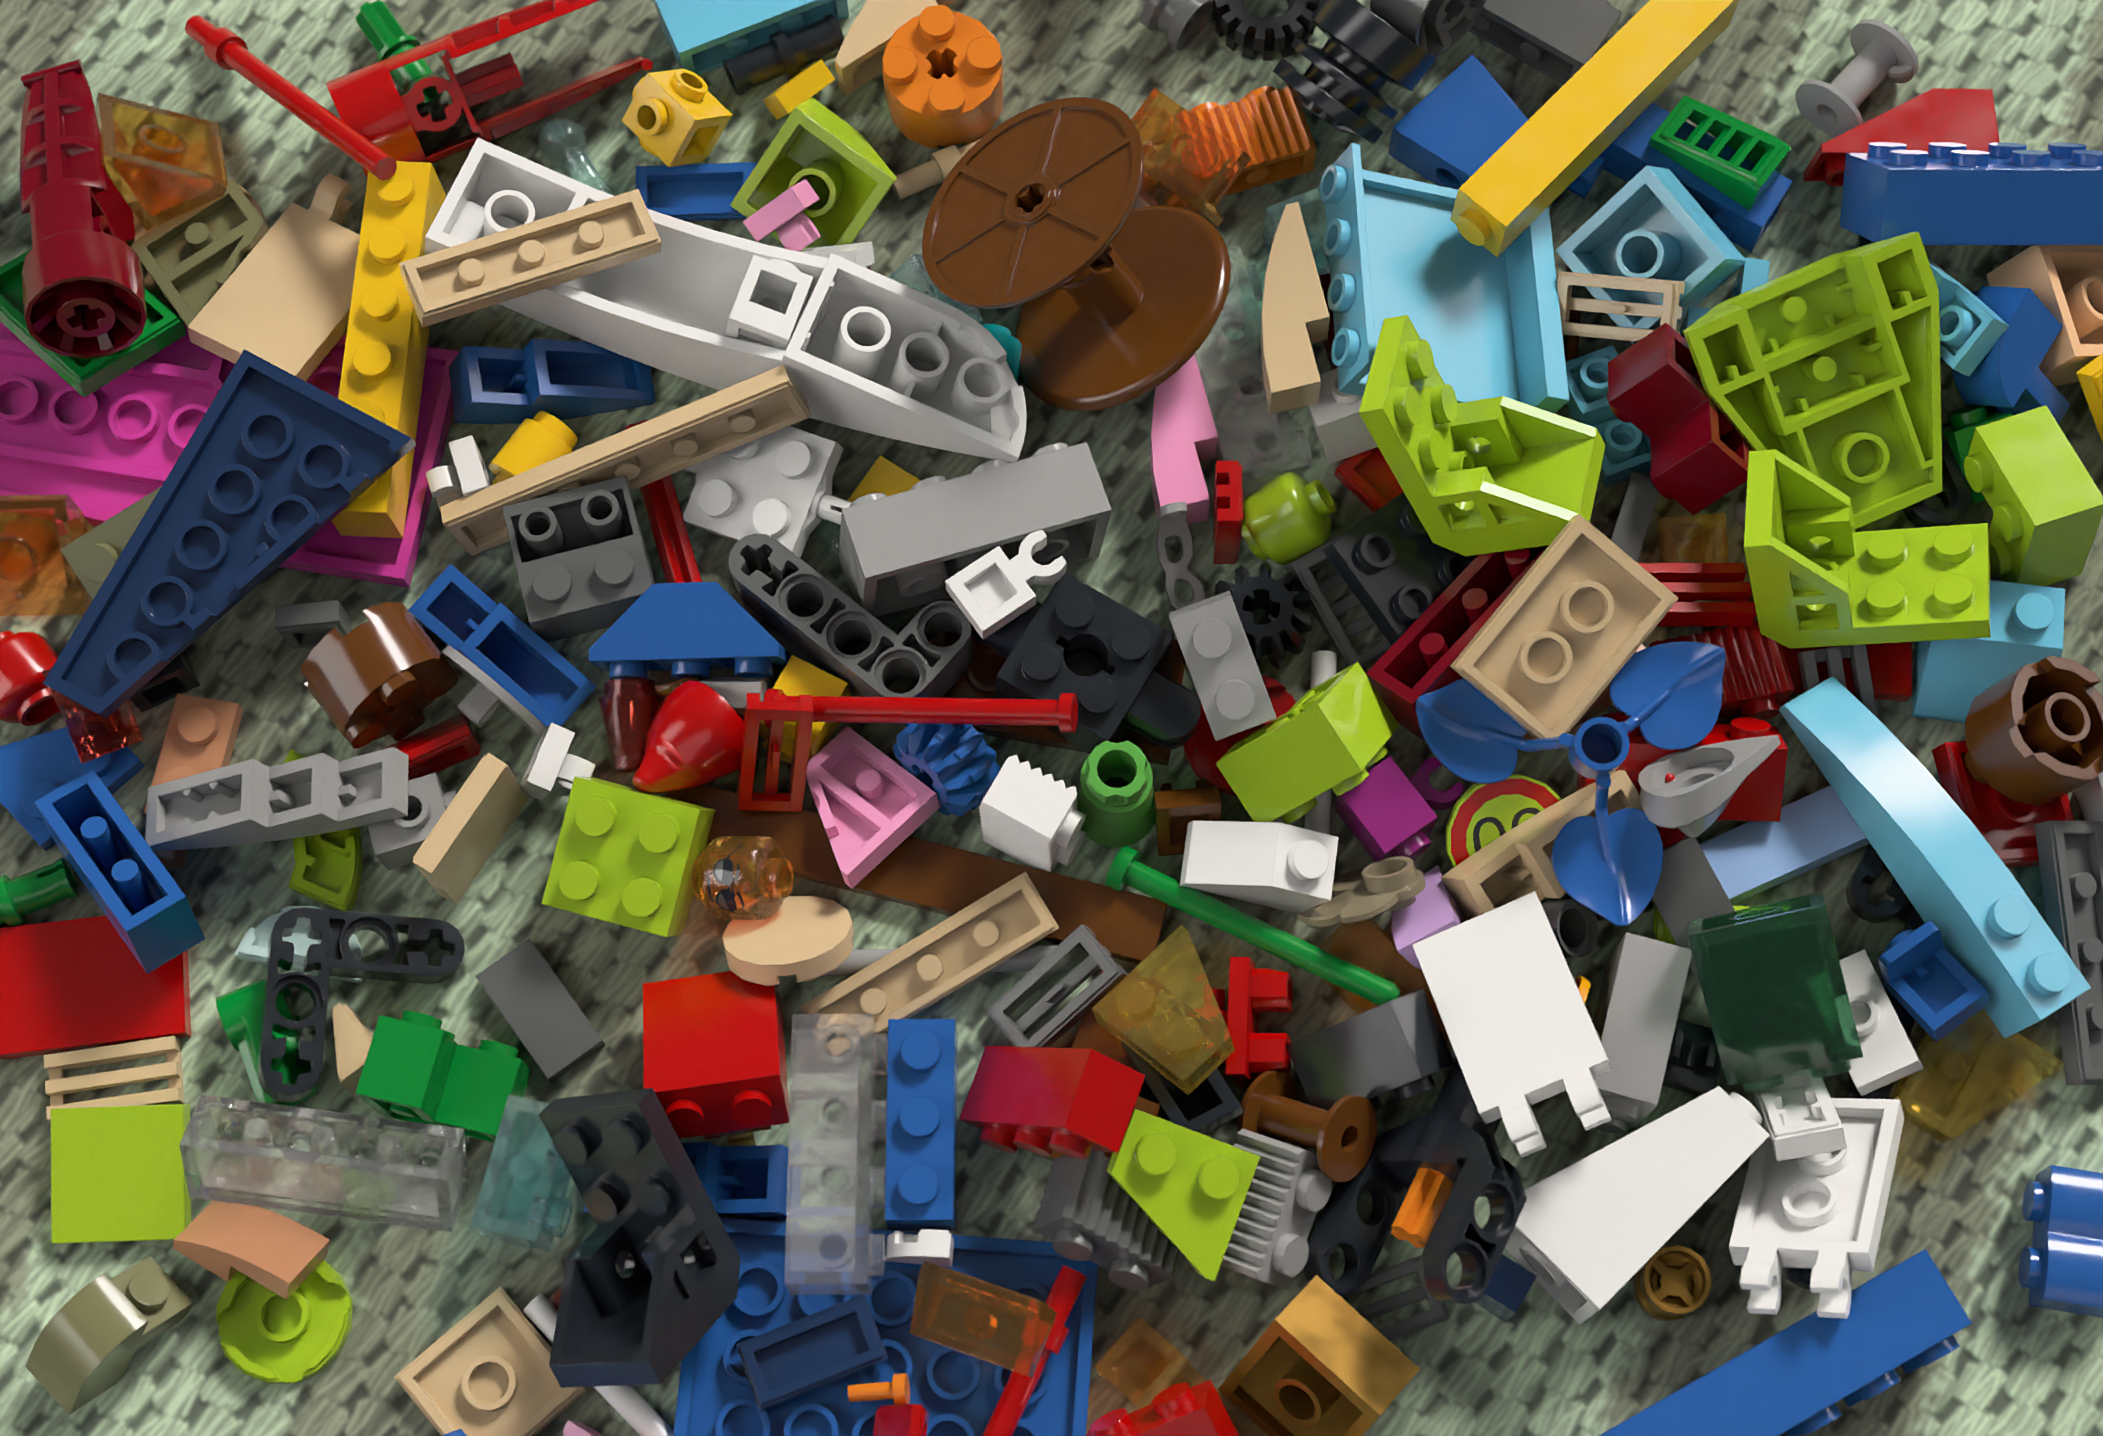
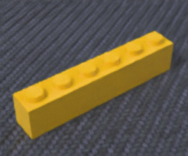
M396 161V172L388 180H380L368 171L338 399L416 441L430 325L422 327L400 275L399 263L425 255V236L446 199V194L432 163ZM415 447L331 520L341 535L403 539Z

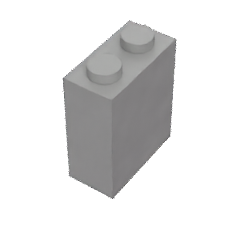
M1626 932L1607 960L1592 1022L1613 1069L1609 1073L1594 1078L1612 1120L1594 1127L1595 1129L1616 1134L1625 1133L1626 1126L1637 1128L1658 1105L1693 950Z

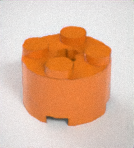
M944 5L926 7L919 16L913 17L894 32L884 50L882 72L886 102L895 126L909 140L934 149H938L937 145L950 146L964 142L968 145L988 133L995 125L1003 109V59L1000 44L996 41L995 36L980 21L960 12H952L949 7Z

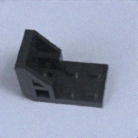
M653 1088L554 1099L538 1115L553 1141L556 1152L562 1158L577 1186L585 1207L591 1213L598 1227L566 1260L549 1366L561 1388L662 1384L737 1298L740 1256ZM616 1262L621 1270L619 1273L616 1270Z

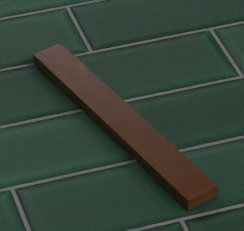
M708 785L666 792V797L715 809L704 854L726 859L731 854L729 859L735 862L947 916L956 914L1026 872L1059 926L1057 930L1041 940L1060 944L1083 924L1094 932L1095 938L1113 955L1112 958L1152 968L1168 907L1167 904L1155 898L1124 890L1120 893L1104 885L910 836L851 889L844 882L819 813L802 810V812L738 810L736 792Z

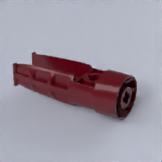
M78 59L21 76L22 84L27 89L21 120L20 208L21 214L30 212L32 250L26 255L22 268L24 318L30 335L44 348L60 355L88 359L109 356L129 347L143 333L147 311L142 267L139 256L130 248L135 241V223L123 154L115 130V119L109 117L97 121L91 89L83 72V64Z

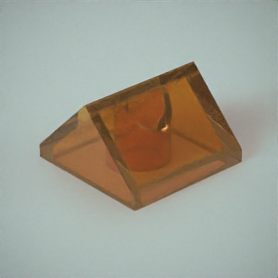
M98 93L95 106L100 131L101 166L106 170V173L146 231L152 230L225 196L228 180L219 123Z
M68 494L0 496V616L85 614L87 611L88 592L60 549L92 530L94 526L86 520L83 511Z

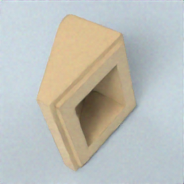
M339 1003L332 1008L338 1079L344 1088L350 1093L355 1094L373 1034L348 1005Z

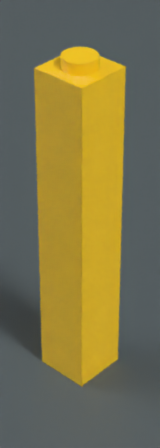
M1650 0L1458 189L1450 220L1456 224L1460 234L1470 243L1477 246L1482 245L1498 257L1730 25L1739 0Z

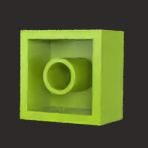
M574 776L541 904L663 937L682 935L715 809L658 794L643 793L632 787L594 777Z

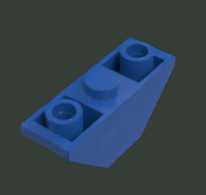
M717 582L652 584L589 648V662L604 672H609L610 680L621 682L645 681L648 679V671H672L671 677L675 679L692 677L703 680L710 678V669H734V675L741 678H768L773 676V668L785 667L792 656Z

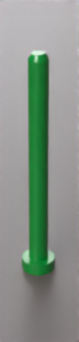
M1127 845L1121 847L1111 863L1105 885L1121 893L1122 890L1130 886L1376 1005H1382L1399 998L1401 995L1397 985L1199 890L1180 886V881L1140 863L1141 853Z

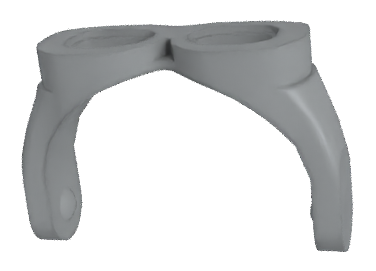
M1186 502L1170 503L1159 508L1155 546L1159 565L1165 574V592L1172 611L1205 600V593L1201 582L1188 571V564L1193 555V543L1186 522V514L1188 512ZM1177 539L1181 544L1182 558L1177 563H1172L1168 559L1165 549L1166 540ZM1181 580L1189 584L1193 600L1187 602H1180L1175 592L1176 581Z

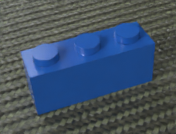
M93 768L34 801L56 846L147 974L205 940L187 897Z
M888 1019L885 1221L889 1230L920 1231L921 1229L956 1231L958 1033L955 1019Z

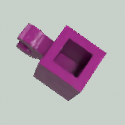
M1390 756L1369 770V776L1363 782L1348 792L1337 796L1334 806L1335 811L1374 862L1398 856L1409 857L1412 860L1417 858L1432 844L1427 836L1432 833L1437 820V815L1433 810L1448 809L1460 799L1464 790L1460 782L1453 785L1447 791H1437L1430 785L1429 778L1437 774L1443 766L1436 757L1429 758L1423 762L1418 771L1408 779Z

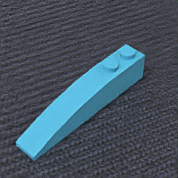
M1835 677L1828 678L1779 708L1785 720L1925 923L1932 921L1941 930L1943 946L1988 992L1990 1004L1984 1007V1010L2004 1039L2043 1020L2091 988L2015 877L1971 820L1912 753Z

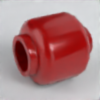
M12 631L0 632V720L11 724L21 723L25 726H35L55 715L66 703V696L43 684L58 659V655L42 635L35 632H18L15 634Z

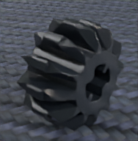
M1267 561L1261 564L1258 577L1254 578L1246 568L1240 565L1239 568L1235 569V584L1220 580L1215 585L1214 594L1216 596L1230 591L1258 669L1261 665L1262 655H1268L1271 664L1280 669V667L1285 665V650L1295 654H1301L1304 650L1306 640L1302 634L1312 631L1314 616L1304 611L1309 606L1311 599L1308 590L1291 591L1295 581L1292 571L1282 574L1278 580L1272 579L1271 565ZM1261 608L1267 610V624L1259 625L1253 623V609Z

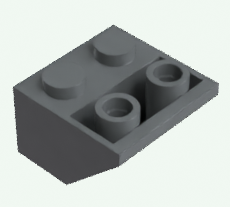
M626 476L502 507L529 624L533 631L545 642L550 643L611 627L652 584H656Z

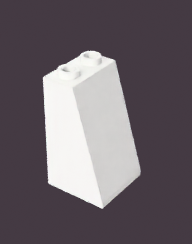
M1718 1086L1524 1190L1527 1201L1504 1250L1520 1266L1536 1275L1535 1281L1581 1325L1598 1312L1770 1136L1760 1126L1763 1121L1760 1113L1741 1095L1735 1092L1728 1095Z

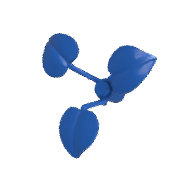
M1682 641L1659 644L1636 652L1612 679L1609 686L1611 702L1621 713L1629 716V718L1625 722L1619 723L1607 717L1592 718L1586 721L1574 736L1563 733L1560 736L1532 740L1522 738L1527 730L1464 678L1439 690L1420 696L1415 705L1416 716L1422 736L1437 760L1455 776L1476 784H1493L1509 778L1517 764V749L1525 752L1553 749L1568 750L1569 760L1573 768L1582 776L1595 779L1596 818L1580 816L1565 824L1558 833L1552 847V868L1558 883L1573 900L1613 925L1623 927L1629 925L1642 913L1656 890L1662 871L1663 844L1656 825L1648 820L1645 812L1636 808H1625L1608 815L1607 803L1609 787L1611 786L1610 775L1617 770L1627 757L1630 746L1628 733L1639 727L1641 735L1647 743L1658 749L1669 751L1690 748L1698 744L1710 733L1718 719L1722 704V683L1726 651L1724 648L1712 644Z

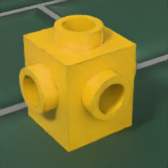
M686 69L647 73L633 89V100L621 121L638 137L640 145L647 152L659 157L668 167L699 163L705 160L716 145L732 114L708 91L706 82L700 76Z

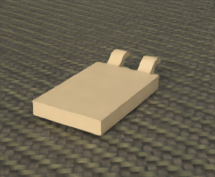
M329 173L318 185L308 210L295 203H291L188 325L190 342L236 364L245 349L306 382L348 328L360 234L340 224L343 223L354 206L353 202L343 198L351 189V183Z

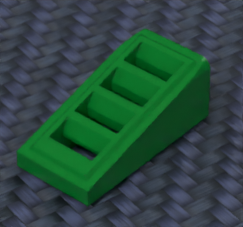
M1686 95L1683 96L1651 136L1648 143L1749 211L1784 168L1792 150L1791 146L1777 137ZM1688 119L1696 124L1697 127L1684 141L1675 137V135ZM1710 133L1717 138L1707 151L1697 147L1706 134ZM1727 146L1736 151L1729 161L1719 157ZM1747 158L1756 164L1751 172L1741 167Z

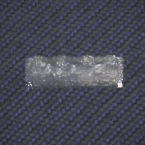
M1240 245L1227 248L1230 256L1231 276L1224 307L1211 333L1196 351L1195 357L1218 434L1216 459L1217 461H1239V465H1242L1244 501L1249 494L1281 474L1295 472L1303 477L1305 467L1312 464V457L1304 429L1294 431L1289 411L1295 409L1274 414L1269 413L1262 377L1261 316L1257 302L1263 300L1262 286L1256 266L1245 265Z
M792 1014L785 1286L791 1295H872V1276H884L885 1235L873 1234L874 1208H885L886 1167H874L875 1141H886L887 1100H876V1075H887L888 1034L877 1035L873 1014Z
M201 1094L179 1144L189 1197L452 1232L469 1183L465 1134L462 1128Z

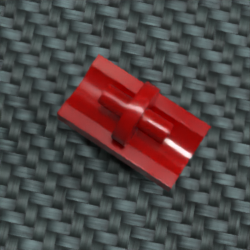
M1230 957L1228 1011H1224L1225 990L1212 988L1206 989L1205 1010L1191 1011L1186 1014V1023L1191 1031L1194 1033H1204L1203 1049L1208 1056H1223V1034H1227L1225 1074L1227 1077L1235 1078L1236 1087H1249L1259 1075L1269 1070H1278L1285 1073L1291 1072V1057L1286 1047L1291 1044V1038L1287 1033H1259V1012H1291L1293 1007V979L1288 972L1257 968L1250 957Z

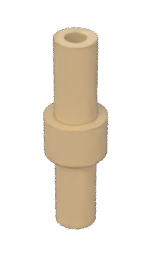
M979 140L959 149L954 144L932 153L931 161L896 175L897 179L892 188L898 200H902L941 182L943 183L958 161Z

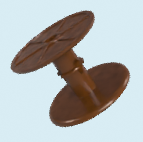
M1089 97L1062 98L1031 107L1004 121L981 138L958 161L939 188L926 217L922 238V256L928 276L933 284L952 300L966 306L988 309L1006 308L1023 304L1015 330V338L1022 344L1019 364L1020 375L1029 390L1036 397L1051 406L1069 411H1096L1126 403L1151 391L1176 373L1201 347L1218 321L1228 295L1231 276L1230 256L1226 243L1217 229L1204 217L1193 211L1173 206H1148L1133 209L1144 175L1145 157L1141 136L1133 121L1119 107L1109 102Z

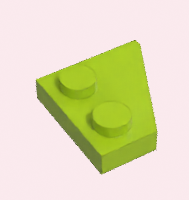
M1134 1108L1119 1153H1112L1106 1172L1128 1196L1132 1197L1160 1232L1169 1238L1187 1258L1197 1273L1204 1278L1215 1281L1260 1156Z

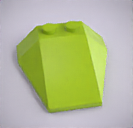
M1910 232L1832 254L1719 303L1683 331L1705 392L1732 423L1741 437L1751 446L1752 450L1776 449L1849 496L1855 530L1942 492L1939 290L1919 232Z

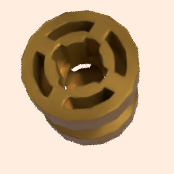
M1679 1245L1664 1247L1657 1251L1635 1273L1633 1282L1635 1299L1641 1309L1652 1318L1665 1322L1680 1320L1701 1307L1708 1298L1712 1284L1710 1269L1704 1259L1692 1249Z

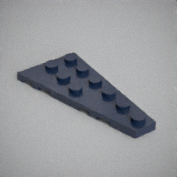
M244 349L43 684L107 719L417 444L404 433Z

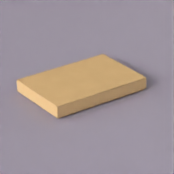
M1577 514L1570 519L1450 667L1536 739L1557 737L1563 733L1568 734L1679 598L1585 518Z

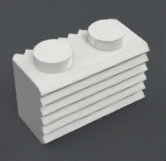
M1017 755L1007 758L979 807L984 842L1030 867L1053 872L1058 862L1068 867L1078 853L1086 835V832L1080 830L1086 815L1078 811L1075 786L1066 788L1064 780L1054 782L1052 773L1043 776L1040 767L1031 769L1029 761L1019 763Z

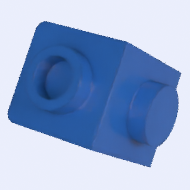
M1932 921L1926 922L1915 931L1910 929L1899 933L1887 944L1883 954L1878 959L1885 989L1935 1042L1990 1004L1988 992L1943 946L1941 930Z

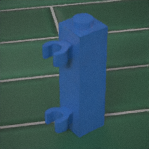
M1651 103L1566 188L1585 199L1603 169L1627 183L1646 165L1670 169L1725 236L1733 243L1752 252L1781 208L1793 181L1778 174L1750 211L1648 144L1651 136L1670 114V112ZM1685 122L1675 137L1686 141L1696 127ZM1706 134L1697 147L1707 151L1716 138ZM1727 146L1719 157L1729 161L1736 151ZM1747 158L1741 167L1751 172L1756 164Z

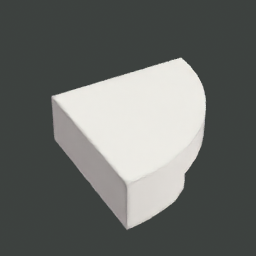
M921 1229L918 1235L894 1231L887 1236L885 1261L952 1267L954 1252L952 1234L949 1233V1230Z

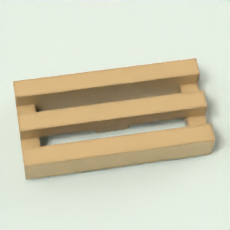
M1559 271L1557 289L1562 335L1638 342L1654 331L1653 329L1569 322L1570 310L1661 318L1660 326L1667 323L1676 331L1677 319L1682 317V307L1679 306L1680 294H1684L1685 281ZM1572 285L1664 293L1663 304L1571 297Z
M176 1036L44 1055V1068L49 1071V1080L45 1081L46 1094L50 1096V1106L46 1107L47 1120L50 1122V1109L185 1104L181 1040ZM162 1055H166L167 1063L64 1078V1070ZM168 1079V1089L66 1104L65 1094Z

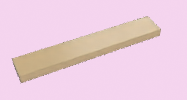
M785 364L440 506L442 522L470 556H474L510 541L503 514V506L621 476H626L630 491L805 420L812 416L809 404Z

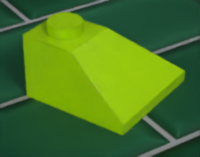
M812 97L793 109L730 206L748 218L790 187L807 179L820 200L804 210L803 213L812 221L821 237L803 249L852 244L897 178L859 131ZM776 231L770 234L781 243Z

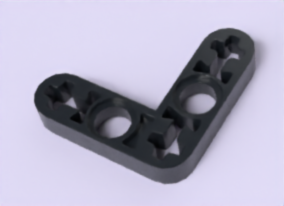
M305 907L294 908L283 913L275 922L268 943L257 1067L258 1082L263 1091L274 1100L293 1102L307 1096L315 1087L322 1069L329 976L421 984L441 983L453 975L464 956V939L458 929L449 922L429 918ZM295 926L307 927L308 938L318 940V944H311L304 958L303 972L278 974V967L290 971L294 958L293 943L283 941L282 937L291 936ZM360 930L374 931L385 942V955L375 962L359 961L349 949V938ZM398 933L407 934L408 936L403 947L423 948L428 938L433 937L439 939L438 945L441 950L450 951L451 954L443 956L438 966L428 965L426 954L408 951L402 959L403 965L393 963L399 947ZM316 970L318 972V977H315L311 974H307L304 972ZM288 988L303 989L313 999L314 1011L310 1017L302 1021L287 1020L280 1015L276 1008V997L280 992ZM272 1031L288 1037L312 1035V1042L300 1038L297 1044L296 1064L299 1067L307 1068L308 1073L299 1074L294 1085L283 1084L282 1073L271 1071V1065H279L286 1051L287 1037L273 1039Z

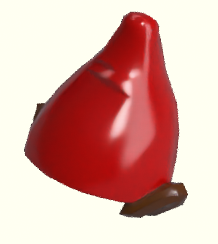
M686 677L655 685L657 694L666 698L652 720L646 737L644 758L632 779V784L639 791L655 794L692 789L739 770L744 722L720 694L704 683L698 682L699 679ZM759 738L757 744L754 779L756 778V774L759 768Z

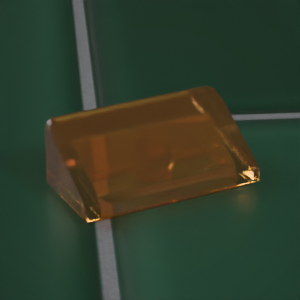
M924 1260L918 1275L910 1333L922 1339L1033 1378L1057 1312L1035 1298Z

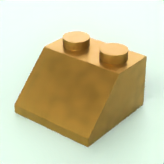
M1316 1275L1274 1319L1217 1391L1266 1436H1363L1417 1374L1420 1368Z

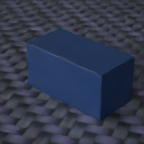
M1502 1254L1486 1290L1474 1303L1506 1322L1516 1313L1537 1276Z

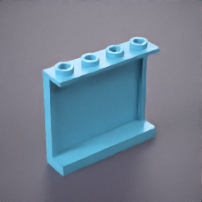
M1351 143L1339 158L1325 169L1319 189L1320 198L1325 202L1327 228L1323 247L1325 254L1329 256L1331 283L1328 289L1327 302L1330 310L1333 311L1335 338L1332 344L1331 357L1333 364L1337 366L1339 392L1363 396L1383 320L1408 315L1420 339H1425L1429 343L1433 353L1434 364L1444 383L1450 384L1454 389L1457 403L1504 396L1551 413L1557 412L1569 401L1549 206L1496 257L1482 245L1477 246L1467 241L1458 231L1456 224L1450 220L1458 192L1457 189L1364 170L1361 163L1360 144Z

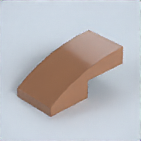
M215 1198L174 1239L173 1249L227 1282L240 1271L287 1300L326 1258L330 1240L314 1230L268 1209L232 1199Z

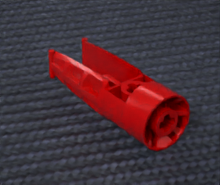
M544 0L461 28L325 84L340 119L391 156L395 161L433 164L473 148L477 138L487 142L493 141L587 99L642 69L649 71L653 67V62L643 56H637L474 120L469 109L470 107L523 87L521 75L510 52L458 73H454L449 61L450 59H455L600 1ZM440 52L438 56L448 79L438 74H423L413 79L406 90L398 93L389 71ZM434 86L438 94L444 91L448 93L449 100L441 105L444 114L440 117L432 118L428 110L421 114L417 111L416 105L424 101L422 90L426 87ZM462 110L468 127L473 134L424 153L416 132L421 130L433 132L446 130L456 123ZM362 167L365 176L368 179V170Z

